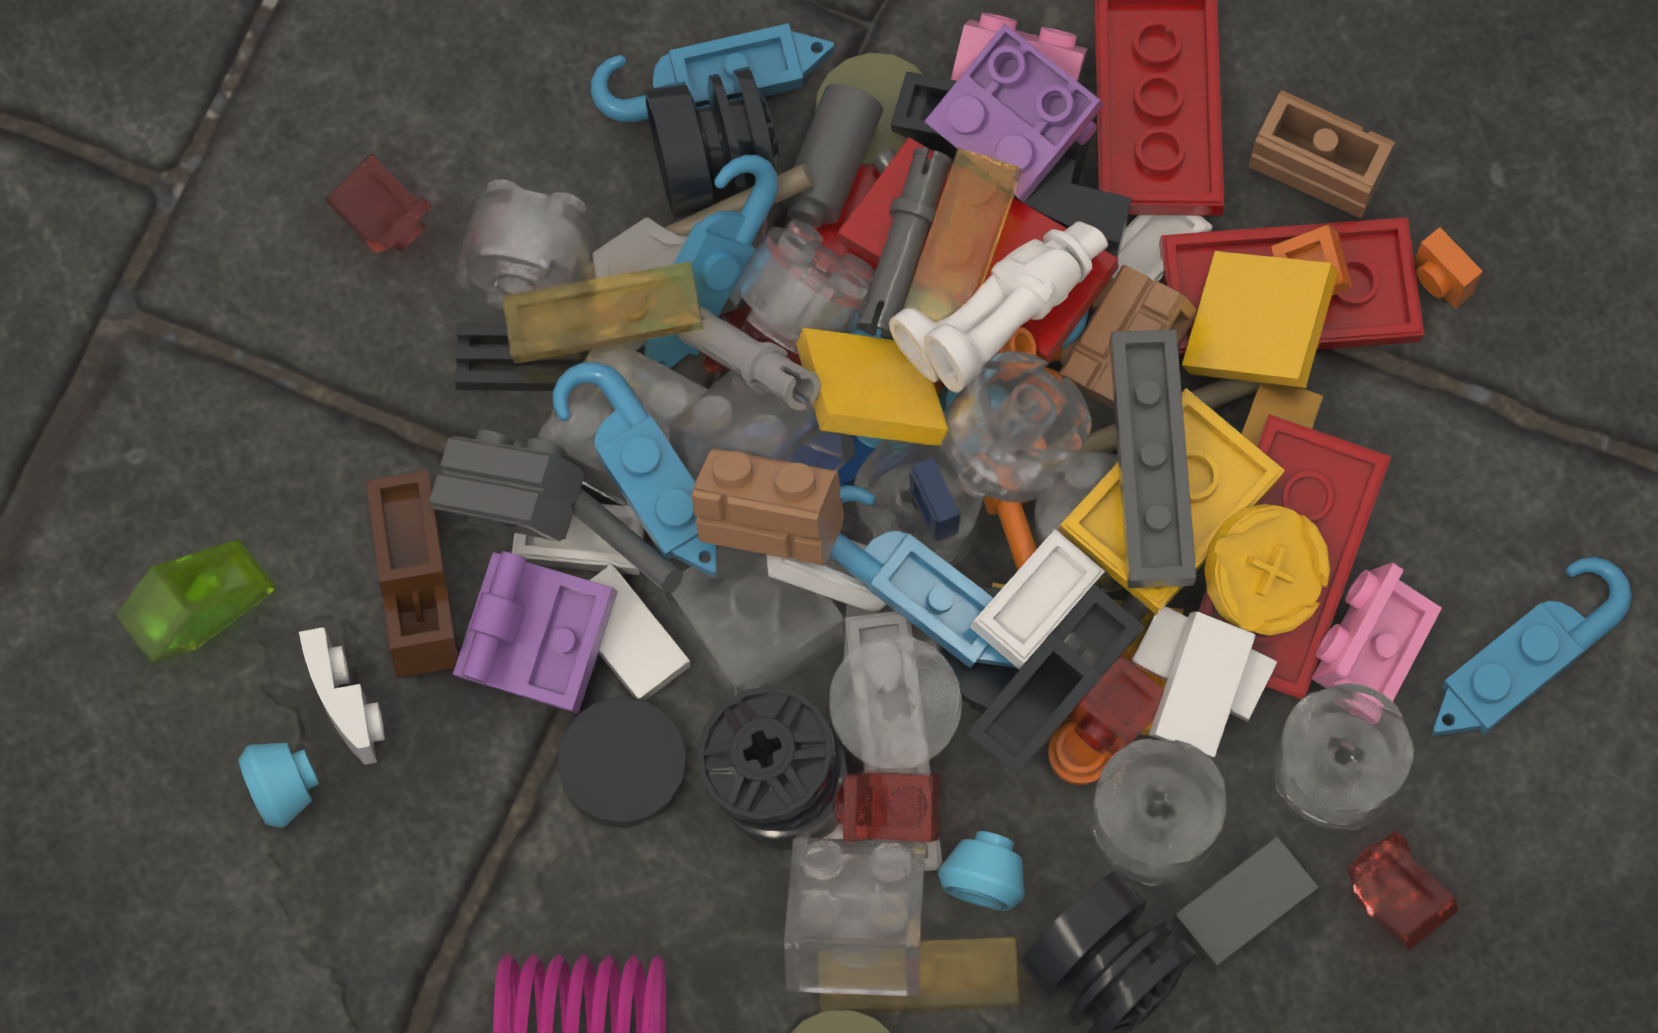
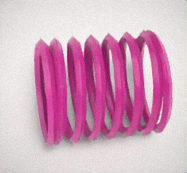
M506 952L498 962L494 994L493 1033H527L533 982L537 1033H553L558 984L562 1033H578L583 986L587 1033H604L608 988L611 1033H630L633 991L636 1033H666L665 962L659 954L650 962L647 981L644 966L635 954L626 961L622 978L620 977L619 965L610 954L605 956L600 962L597 976H595L592 961L585 953L574 963L571 975L569 965L560 953L550 961L546 974L544 964L534 952L523 963L521 973L518 962L509 952Z

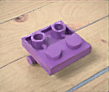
M1004 23L924 122L1024 203L1075 140L1080 145H1083L1092 137L1097 129V125L1092 122V119L1104 104L1099 98Z
M502 551L501 554L493 552L453 675L578 714L618 591L603 584L526 562V558L513 553Z

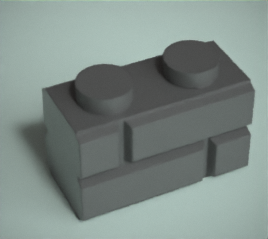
M478 429L475 439L459 436L448 438L440 464L443 471L442 474H437L429 499L432 509L459 523L559 542L566 539L574 512L571 506L572 503L577 502L585 475L581 467L563 458L565 453L563 447L536 438H528L526 448L513 446L514 439L484 429Z

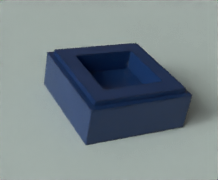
M934 457L912 465L909 489L933 540L936 539L937 542L957 535L959 533L960 512Z

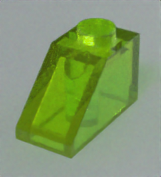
M239 539L151 566L115 616L150 661L155 664L198 649L269 596L276 586Z

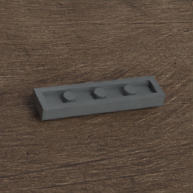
M1173 329L1111 332L1109 344L1128 588L1193 586L1196 580L1177 331Z

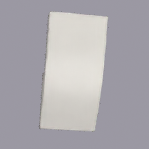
M325 627L299 632L310 676L337 732L364 765L377 763L374 742L385 740L379 703L368 704L360 684L339 688L338 685L350 683L343 645L332 647Z

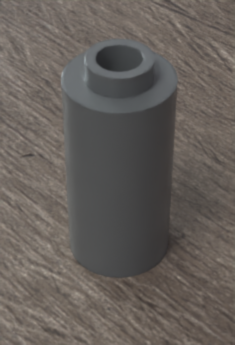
M830 84L826 86L792 167L794 168L803 163L806 164L812 174L814 187L781 201L788 208V216L797 223L810 228H821L823 223L831 224L838 221L883 113L882 105L871 95L848 85Z

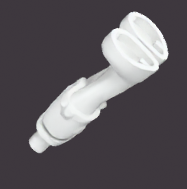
M1080 221L1074 223L1064 232L1051 229L1043 236L1044 242L1037 239L1031 240L1009 253L1000 262H997L991 269L992 275L952 315L935 322L915 308L907 307L901 310L889 321V328L893 339L901 352L924 377L931 382H937L941 379L950 391L958 393L979 377L985 365L1021 325L1030 319L1039 320L1044 318L1054 306L1059 305L1068 297V293L1077 283H1081L1092 270L1091 260L1108 247L1105 236L1097 228Z

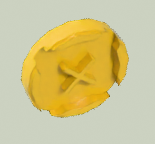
M1270 504L1242 508L1222 523L1209 544L1204 567L1207 593L1219 615L1238 628L1269 636L1293 631L1312 617L1320 604L1316 600L1320 596L1322 586L1327 587L1330 575L1327 545L1317 526L1304 515H1299L1294 510Z

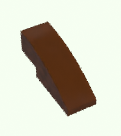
M429 470L367 480L366 485L378 578L383 595L389 648L397 678L455 668L459 650L437 512L431 508L432 506L429 503L433 490Z

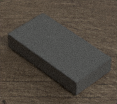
M1277 836L1177 912L1174 920L1212 968L1216 970L1315 894L1319 887Z

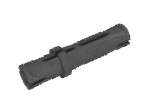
M928 148L914 149L913 160L901 196L892 201L889 215L893 218L861 317L858 318L856 324L860 330L875 336L877 328L881 329L880 337L884 339H893L889 328V321L903 310L928 231L936 229L940 217L939 212L936 210L948 170L951 169L953 163L952 159L947 155L935 150L932 159L927 158L929 154Z

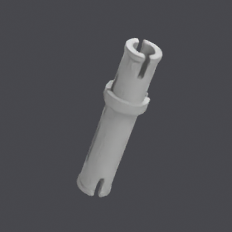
M702 306L690 308L693 315L702 321H698L686 312L682 315L677 328L680 340L742 376L746 380L745 385L749 389L761 395L771 394L796 411L804 410L807 406L804 401L794 395L801 396L811 404L816 401L821 387L819 377L816 373L792 362L790 358L786 357L788 353L785 349L772 342L761 343L733 325L716 317L711 311Z

